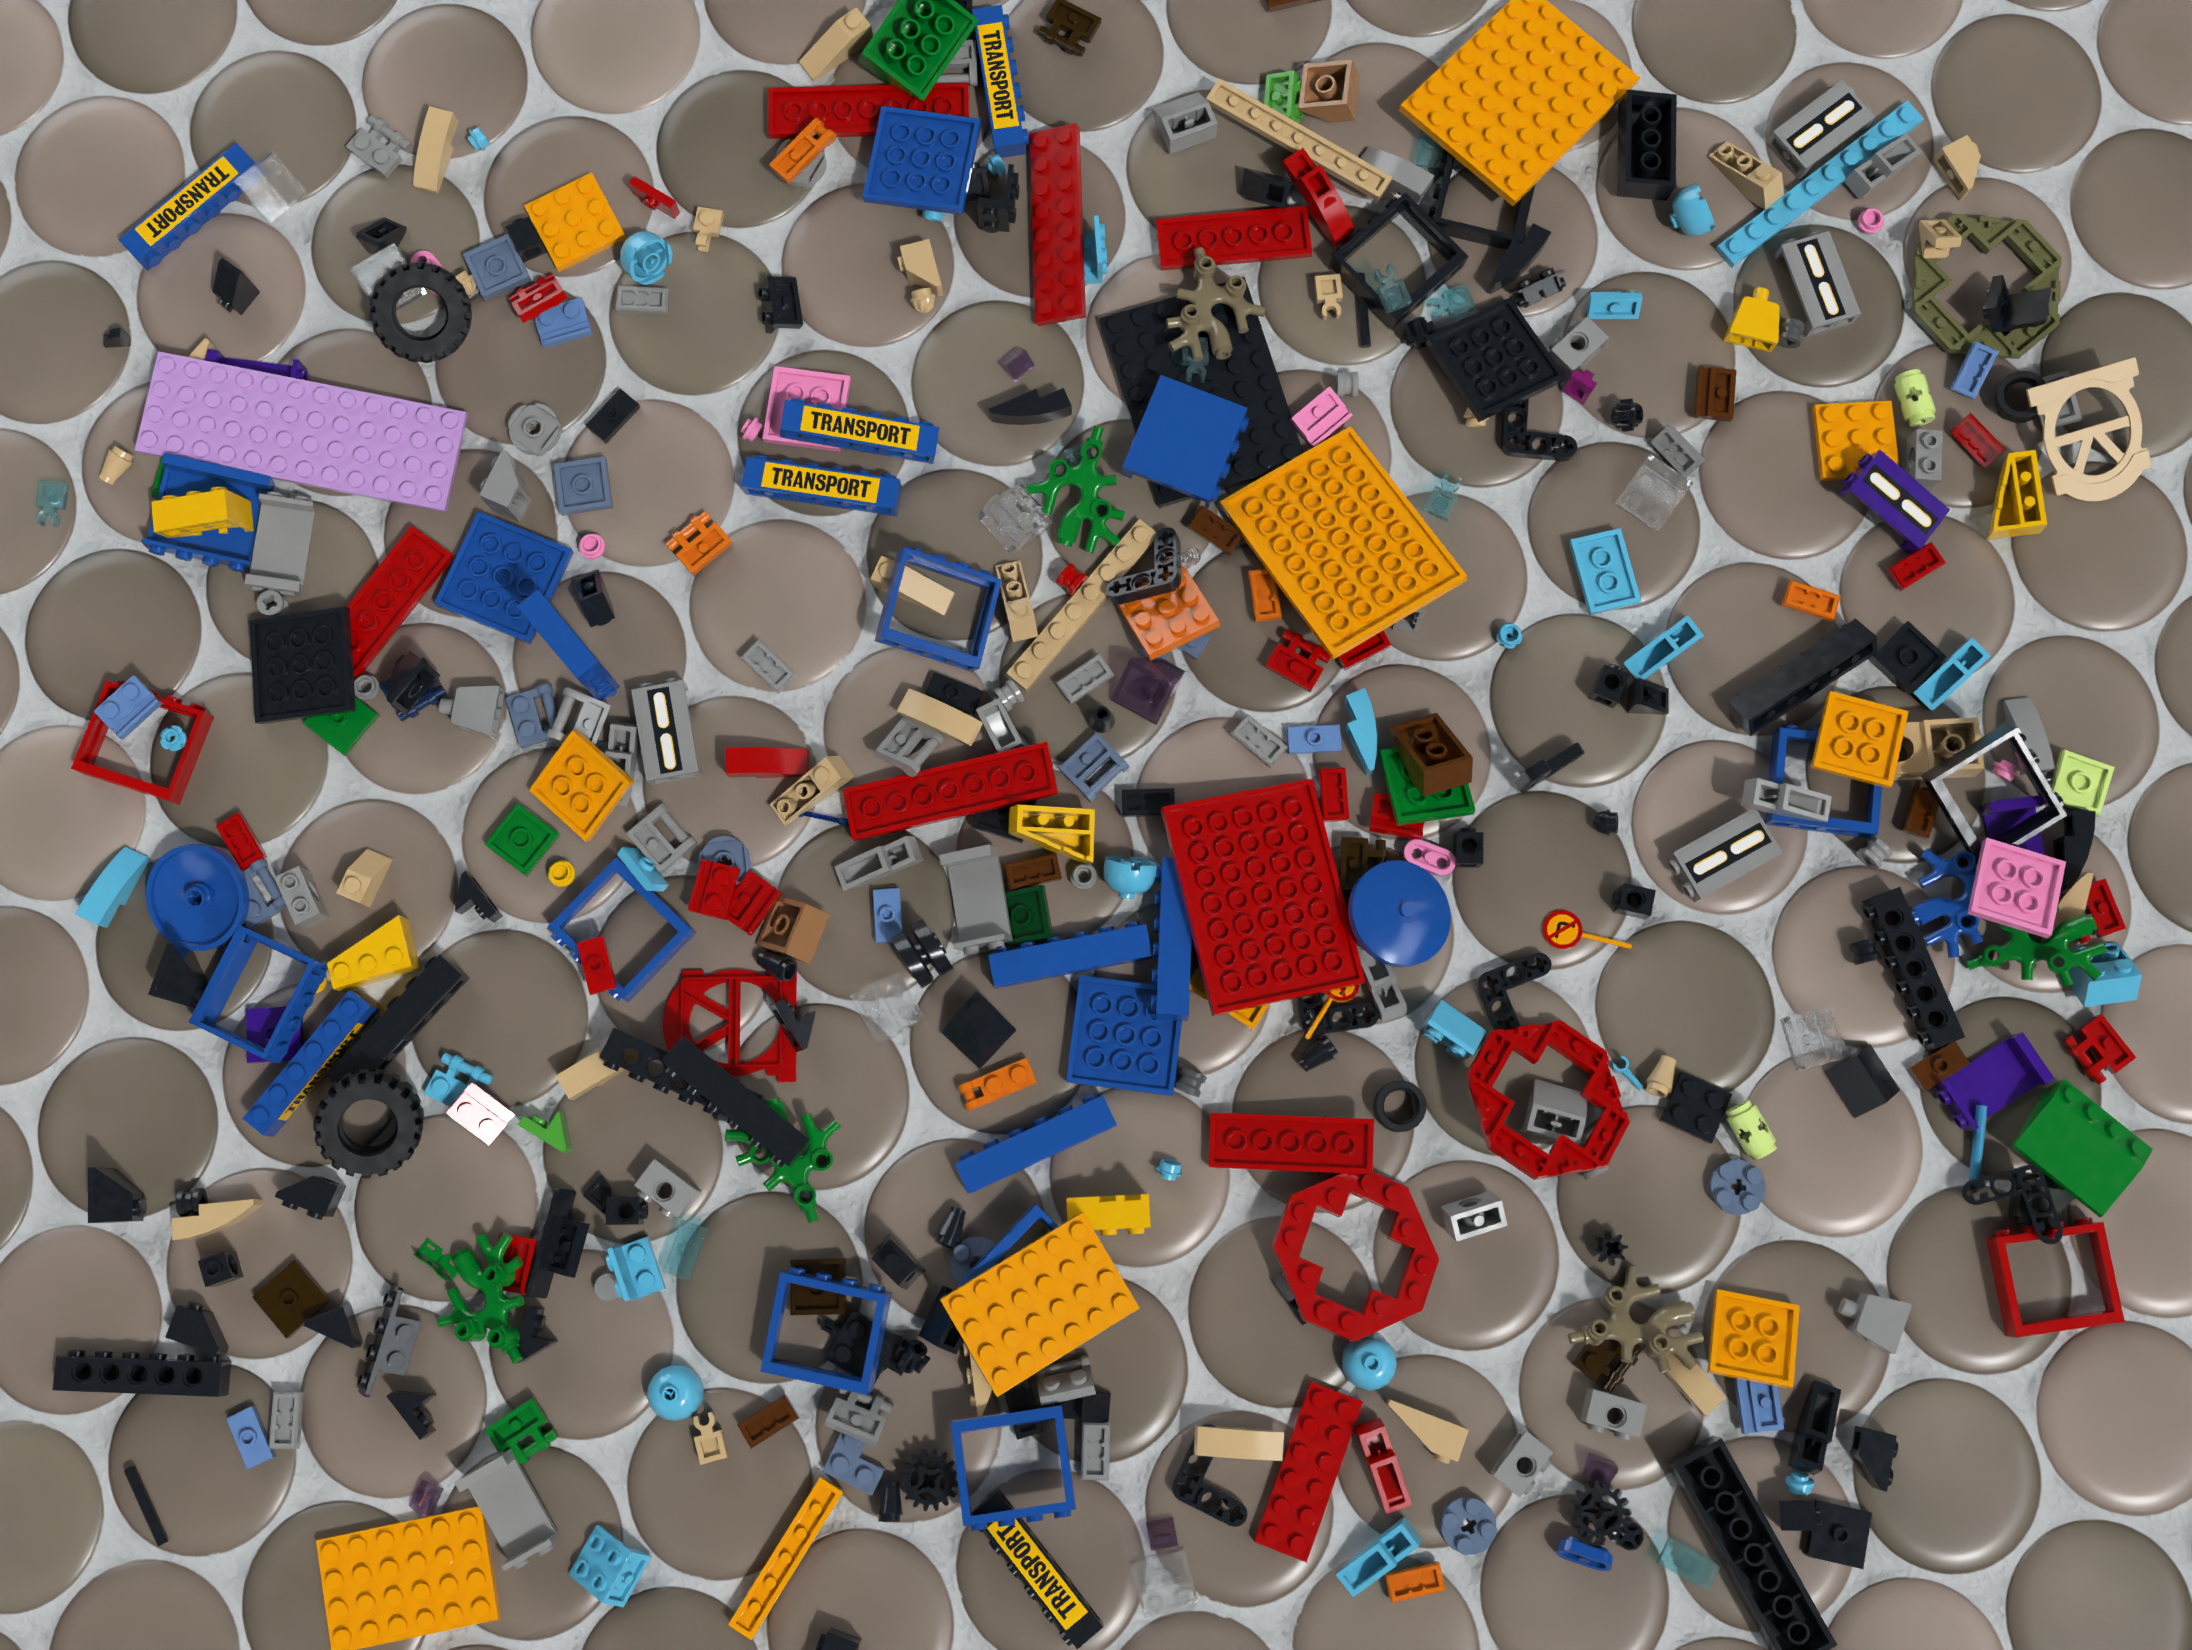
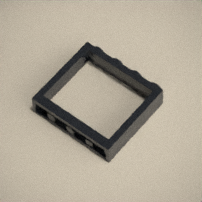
M1444 149L1443 153L1448 155L1446 161L1442 160L1438 176H1442L1441 184L1436 183L1432 198L1437 199L1435 207H1430L1428 216L1450 237L1508 250L1512 240L1522 243L1535 185L1519 200L1512 234L1441 218L1455 160Z
M1406 192L1398 199H1391L1381 214L1376 212L1368 220V225L1364 229H1356L1349 237V242L1345 245L1339 244L1337 249L1331 253L1332 259L1329 264L1336 274H1340L1341 279L1366 302L1391 330L1459 272L1469 257ZM1399 214H1402L1448 262L1397 307L1392 309L1346 260Z
M2004 723L1921 775L1965 850L1975 856L1977 865L1981 844L1942 780L2004 741L2008 742L2044 803L2045 808L1993 840L2017 847L2067 816L2062 807L2064 806L2063 799L2057 792L2054 793L2050 787L2053 784L2051 778L2044 770L2041 771L2037 765L2040 762L2038 756L2032 749L2028 750L2025 745L2026 736L2021 733L2018 727L2014 728L2007 723Z

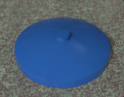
M189 844L168 851L153 866L146 886V903L155 927L168 941L176 946L192 951H204L226 944L232 939L238 926L244 925L249 910V890L241 869L228 854L210 845Z
M1387 861L1366 871L1357 880L1351 891L1348 915L1352 932L1360 946L1379 962L1393 967L1415 966L1432 958L1446 942L1451 924V912L1447 896L1439 882L1420 866L1406 861Z

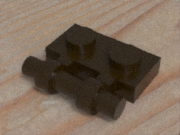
M1055 0L1046 15V22L1052 24L1050 29L1041 26L1038 30V35L1045 38V42L1051 45L1055 43L1065 48V52L1071 55L1074 53L1082 57L1086 48L1078 43L1080 39L1087 43L1091 42L1101 25V18L1067 0ZM1062 29L1072 34L1071 37L1068 39L1060 35V30Z
M1341 838L1339 881L1342 891H1352L1357 880L1368 870V858L1375 859V866L1384 863L1388 859L1386 840L1377 839L1375 840V849H1368V838Z
M1596 1328V1332L1601 1333L1600 1329ZM1608 1339L1598 1346L1584 1345L1571 1364L1595 1382L1601 1374L1606 1376L1608 1379L1602 1388L1612 1393L1617 1385L1620 1386L1625 1380L1623 1376L1630 1366H1634L1639 1360L1637 1356L1643 1348L1636 1344L1632 1352V1362L1620 1361L1616 1368L1611 1370L1607 1365L1615 1354L1621 1357V1344L1616 1340Z

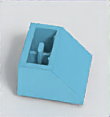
M2118 942L2105 943L2107 952L2091 958V963L2102 973L2095 981L2078 967L2070 969L2069 974L2074 983L2071 985L2072 991L2084 1007L2137 1000L2142 974ZM2081 946V947H2076V948H2069V950H2071V951H2077V950H2080V949H2083V948H2086V947H2089V946Z
M1443 1000L1437 1002L1420 1027V1029L1425 1031L1424 1037L1435 1044L1439 1041L1447 1047L1445 1051L1456 1059H1460V1057L1466 1059L1472 1056L1486 1033L1485 1029Z

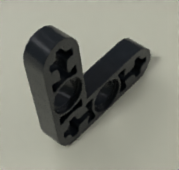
M1529 398L1518 403V406H1512L1503 410L1501 449L1507 456L1568 461L1576 453L1577 442L1571 436L1527 432ZM1514 413L1518 414L1522 418V423L1512 425L1508 420V416ZM1511 439H1515V442L1519 444L1516 449H1513L1511 444H1509ZM1528 439L1527 450H1524L1525 445L1520 444H1524L1525 440ZM1535 440L1543 441L1546 445V450L1543 452L1535 451L1532 447V442ZM1551 442H1554L1553 447H1561L1562 443H1565L1566 447L1569 448L1568 452L1563 453V449L1554 448L1552 453H1550Z
M1168 527L1156 533L1154 538L1153 570L1117 578L1108 583L1105 591L1113 604L1120 605L1169 593L1180 586L1181 543L1176 531ZM1173 556L1170 562L1162 563L1166 557ZM1149 582L1145 588L1137 589L1141 583Z
M1577 742L1548 761L1543 759L1534 764L1514 783L1520 792L1524 793L1580 758L1585 752Z
M1534 953L1487 971L1479 976L1476 982L1477 991L1493 1030H1506L1504 1024L1498 1026L1497 1022L1504 1021L1508 1017H1511L1512 1020L1507 1022L1509 1029H1515L1520 1026L1506 991L1548 974L1552 964L1546 954ZM1534 958H1537L1539 962L1543 961L1545 963V966L1542 967V972L1539 969L1531 970L1528 972L1531 977L1527 978L1525 967L1533 965L1535 963ZM1515 967L1519 969L1521 978L1518 982H1511L1507 978L1506 973L1509 968ZM1485 977L1495 981L1496 984L1492 989L1494 994L1500 992V997H1495L1488 1001L1487 997H1490L1492 994L1489 988H1484L1482 985L1486 982ZM1498 1001L1504 1003L1507 1009L1506 1014L1501 1017L1496 1016L1492 1011L1493 1004Z
M1322 993L1316 994L1317 1000L1313 1004L1305 1003L1302 997L1297 998L1301 1027L1305 1033L1311 1027L1306 1025V1022L1310 1021L1311 1017L1310 1012L1305 1014L1303 1008L1313 1009L1318 1006L1319 1011H1314V1017L1316 1018L1323 1007ZM1370 1003L1328 1008L1320 1021L1321 1024L1317 1026L1312 1036L1370 1028L1379 1019L1378 1009ZM1364 1008L1367 1009L1368 1013H1373L1374 1016L1369 1019V1023H1366L1365 1019H1356L1355 1023L1357 1025L1352 1026L1353 1017L1350 1010H1354V1015L1362 1014ZM1336 1012H1342L1347 1016V1024L1345 1026L1338 1027L1333 1023L1332 1018Z
M2025 1165L1971 1179L1964 1184L1962 1196L1965 1201L1973 1205H1980L2023 1194L2038 1238L2046 1244H2055L2062 1239L2063 1227L2044 1173L2039 1167ZM2027 1170H2031L2033 1174L2038 1173L2039 1178L2035 1180L2037 1189L2043 1186L2045 1191H2037L2027 1195L2026 1190H2032L2030 1182L2023 1181L2022 1177L2026 1176ZM2005 1177L2009 1179L2011 1189L2004 1193L1996 1190L1994 1182L1997 1178ZM1989 1180L1990 1189L1995 1195L1989 1197L1988 1191L1980 1193V1199H1975L1972 1195L1968 1196L1967 1192L1971 1190L1970 1185H1975L1976 1188L1980 1189L1986 1187L1983 1181ZM2039 1196L2046 1198L2049 1202L2048 1209L2044 1212L2034 1210L2032 1207V1200ZM2053 1213L2054 1218H2049L2048 1220L2051 1227H2057L2058 1231L2054 1234L2055 1238L2050 1239L2048 1235L2041 1233V1231L2045 1230L2044 1221L2037 1222L2036 1217H2046Z
M1209 1423L1201 1425L1208 1427H1216L1215 1425ZM1194 1435L1172 1484L1174 1496L1178 1500L1229 1526L1237 1527L1242 1525L1247 1519V1509L1244 1504L1202 1482L1213 1457L1202 1456L1204 1458V1466L1200 1470L1190 1468L1188 1461L1194 1455ZM1184 1469L1191 1475L1199 1476L1197 1481L1191 1478L1189 1482V1487L1192 1489L1191 1493L1179 1494L1180 1489L1177 1485L1178 1483L1183 1484L1187 1478V1475L1182 1474ZM1209 1492L1214 1493L1218 1500L1216 1506L1210 1509L1205 1508L1201 1501L1203 1495ZM1223 1498L1228 1500L1225 1503V1506L1234 1509L1235 1506H1239V1512L1242 1514L1241 1518L1235 1517L1232 1521L1230 1520V1514L1222 1510L1221 1515L1216 1514L1221 1508Z

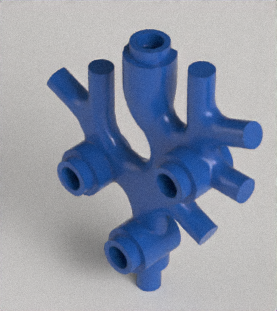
M1926 849L1920 857L1932 865L1933 870L1931 873L1918 879L1920 886L1925 888L1943 878L1955 877L1963 883L1964 893L1957 899L1933 897L1923 900L1910 907L1916 924L1921 926L1942 915L1949 918L1948 925L1922 938L1927 947L1944 940L1947 944L1948 958L1960 957L1958 936L1960 934H1967L1973 945L1984 941L1977 930L1979 917L1967 914L1976 874V859L1971 852L1960 851L1951 860H1943L1929 849ZM1958 860L1964 862V868L1958 865ZM1961 919H1965L1968 922V927L1961 924Z

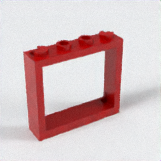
M106 680L95 709L126 681L118 680V683H113ZM149 689L163 703L158 708L196 719L169 788L94 765L109 727L93 712L71 769L93 778L180 805L214 719L213 716L206 713L207 708L195 703H191L190 707L181 704V699L166 695L164 699L157 696L158 692Z
M2092 1217L2074 1219L2075 1225L2066 1226L2065 1221H2061L2063 1236L2089 1233L2105 1311L2024 1323L2021 1322L2006 1245L2040 1240L2034 1225L2021 1227L2022 1232L2012 1234V1229L1995 1231L1996 1236L1986 1237L2006 1337L2018 1338L2125 1322L2104 1222H2093ZM2048 1223L2049 1228L2041 1231V1233L2048 1235L2049 1238H2055L2054 1234L2058 1231V1228H2052L2050 1223Z

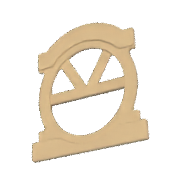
M2135 357L2026 389L2029 407L2036 406L2037 415H2043V442L2048 459L2055 471V475L2051 476L2055 496L2066 494L2083 501L2107 500L2124 492L2137 480L2144 469L2152 467L2148 448H2141V415L2137 403L2129 391L2130 388L2135 386L2133 377L2139 375ZM2089 387L2107 390L2116 396L2125 408L2126 416L2055 437L2056 421L2060 409L2066 400L2079 390ZM2129 426V443L2125 453H2122L2105 433ZM2094 438L2116 462V466L2103 474L2085 475L2083 472ZM2082 440L2075 466L2071 468L2062 458L2058 448Z

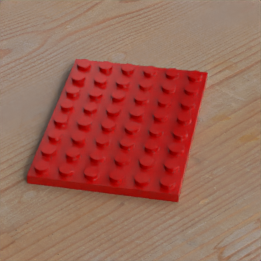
M1313 779L1164 806L1160 809L1212 1016L1366 983Z

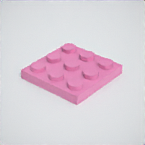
M774 366L762 437L763 442L840 452L838 447L781 438V421L785 400L793 398L802 399L807 404L812 405L825 403L835 409L842 410V408H847L851 377L848 375Z
M1986 837L1982 841L1967 914L2049 938L2052 936L2066 861Z

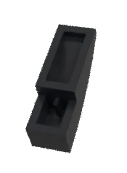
M1533 223L1522 244L1512 240L1486 292L1492 294L1504 288L1527 270L1546 245L1551 231Z
M1064 388L1043 397H1039L1037 390L1034 389L989 408V415L991 421L995 423L1009 425L1041 424L1072 415V405Z
M2073 810L2066 813L2067 816L2064 817V836L2053 840L2054 858L2066 861L2060 892L2071 889L2087 861L2094 836L2096 811Z
M1816 1380L1812 1382L1796 1428L1787 1466L1811 1475H1816L1823 1470L1827 1444L1832 1442L1841 1389Z

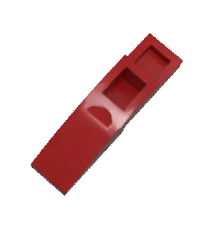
M1304 148L1283 160L1281 163L1282 167L1310 205L1307 210L1335 250L1339 244L1345 245L1349 242V237L1355 231L1354 225L1341 197L1322 166L1319 165L1317 167Z

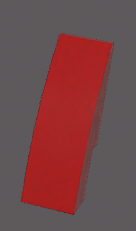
M778 747L725 748L726 775L729 778L756 777L757 779L802 777L809 771V750Z
M1377 1418L1354 1427L1385 1513L1389 1514L1411 1506L1412 1503L1396 1455L1382 1420Z

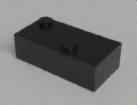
M1627 90L1618 105L1617 196L1667 201L1676 187L1677 94Z

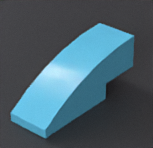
M1687 615L1626 660L1624 665L1635 679L1641 678L1646 680L1702 639L1704 634Z
M1971 637L1946 659L1913 694L1933 711L1987 661L1991 655Z
M1363 688L1346 695L1343 702L1352 722L1347 723L1345 731L1366 776L1372 774L1375 767L1377 731L1372 705L1366 689Z
M124 847L94 882L75 915L98 926L108 928L119 905L125 906L150 858Z
M1403 1517L1362 1549L1335 1575L1351 1596L1355 1597L1396 1567L1401 1559L1417 1549L1422 1538L1408 1520Z

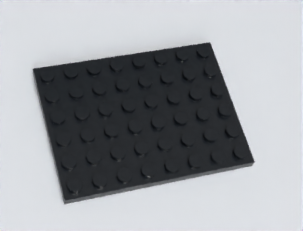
M1226 282L1217 285L1223 287L1226 285ZM1246 282L1244 299L1254 304ZM1175 296L1099 318L1135 435L1160 375L1247 407L1246 417L1250 418L1245 433L1240 432L1237 440L1240 441V445L1236 455H1230L1227 463L1231 464L1226 479L1221 478L1218 486L1221 487V490L1258 480L1303 454L1295 426L1289 420L1292 417L1258 316L1247 315L1246 320L1249 330L1246 333H1239L1233 309L1223 303L1215 304L1211 309V313L1228 330L1233 350L1230 357L1217 359L1212 353L1208 333L1201 331L1198 333L1204 358L1198 362L1193 360L1192 351L1189 346H1183L1174 352H1171L1168 347L1169 342L1180 337L1184 332L1180 327L1168 329L1166 318L1180 317L1183 307L1192 304L1187 300L1179 299ZM1150 481L1159 508L1194 498Z

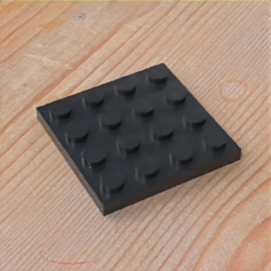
M1507 298L1425 338L1424 343L1478 422L1562 383L1566 377L1511 298Z
M343 606L249 620L255 723L268 724L356 712L350 608Z

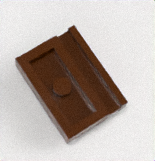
M1698 367L1693 418L1704 417L1709 420L1731 422L1734 414L1737 370Z

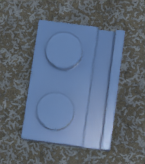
M582 297L560 303L558 306L544 311L535 318L543 348L593 335Z
M133 675L98 706L94 712L118 738L123 740L163 703L155 697L137 676Z
M1733 1378L1741 1433L1749 1434L1784 1430L1778 1387Z

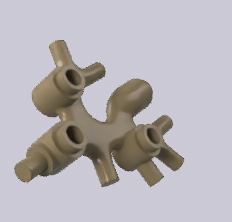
M1197 248L1194 250L1196 260L1194 261L1195 270L1193 278L1198 283V287L1193 291L1182 288L1178 289L1177 298L1187 300L1192 304L1183 307L1180 317L1166 318L1168 329L1180 327L1184 332L1180 337L1169 342L1168 347L1171 352H1174L1183 346H1189L1192 351L1193 360L1196 362L1201 361L1204 357L1198 333L1205 331L1209 335L1213 355L1217 359H1226L1231 356V351L1233 350L1230 336L1224 324L1212 315V307L1218 303L1229 305L1235 314L1239 333H1246L1249 330L1246 320L1247 315L1264 317L1266 307L1251 304L1244 299L1246 282L1241 276H1231L1227 279L1225 286H1218L1213 280L1216 269L1215 261L1205 255L1204 248Z
M1626 1266L1625 1283L1622 1288L1611 1286L1600 1298V1304L1606 1312L1610 1313V1318L1607 1321L1600 1318L1593 1319L1587 1326L1580 1327L1579 1331L1568 1333L1570 1344L1583 1342L1584 1345L1598 1346L1608 1339L1618 1341L1621 1344V1361L1627 1363L1632 1362L1634 1346L1637 1343L1645 1344L1644 1351L1650 1359L1656 1360L1660 1373L1671 1370L1667 1360V1355L1670 1353L1680 1358L1686 1367L1691 1370L1698 1363L1688 1352L1687 1347L1704 1341L1701 1331L1677 1337H1670L1666 1333L1668 1327L1691 1322V1319L1695 1318V1309L1692 1303L1685 1300L1659 1308L1645 1324L1635 1323L1631 1319L1629 1308L1634 1301L1660 1295L1658 1284L1640 1287L1636 1283L1637 1267ZM1612 1295H1615L1618 1300L1613 1299ZM1595 1327L1600 1329L1601 1333L1596 1332ZM1656 1342H1659L1662 1345V1348H1660Z

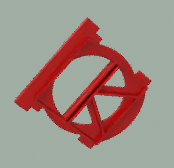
M731 969L704 976L703 970H682V980L671 993L663 1014V1034L669 1052L682 1036L686 1037L703 1052L708 1047L728 1036V1063L714 1061L732 1076H743L765 1069L767 1076H777V1082H796L797 1052L780 1025L775 1042L763 1055L752 1061L740 1063L741 982H747L766 991L774 1002L782 999L790 1002L797 1013V971L790 981L780 982L768 972L766 975H762L749 970ZM729 982V1010L705 997L704 993L719 984ZM696 1004L729 1022L697 1042H694L692 1038L690 1017Z

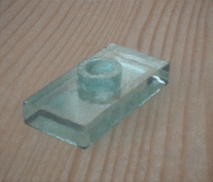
M1421 129L1419 130L1414 164L1427 171L1439 172L1443 147Z
M682 1219L663 1272L690 1281L709 1228Z
M1669 1537L1656 1562L1708 1592L1721 1567Z

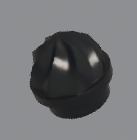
M1610 809L1599 812L1593 820L1595 829L1599 833L1606 834V836H1610L1611 833H1618V812H1611Z

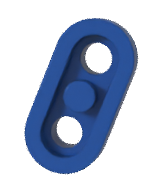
M1570 1536L1558 1542L1557 1555L1559 1557L1599 1571H1609L1612 1569L1613 1555L1608 1552L1607 1548L1597 1545L1589 1546L1583 1544L1580 1539Z

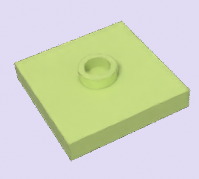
M2064 749L2059 753L2052 777L2053 784L2050 787L2054 793L2057 792L2061 796L2065 807L2074 810L2096 811L2095 817H2099L2115 767Z

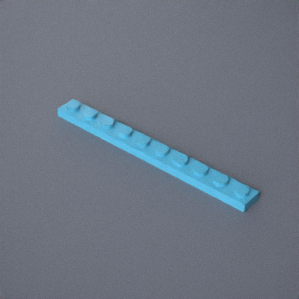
M1907 100L1779 198L1769 208L1762 211L1719 244L1715 250L1733 268L1844 183L1845 179L1854 169L1870 160L1876 152L1902 135L1908 134L1921 124L1924 118Z

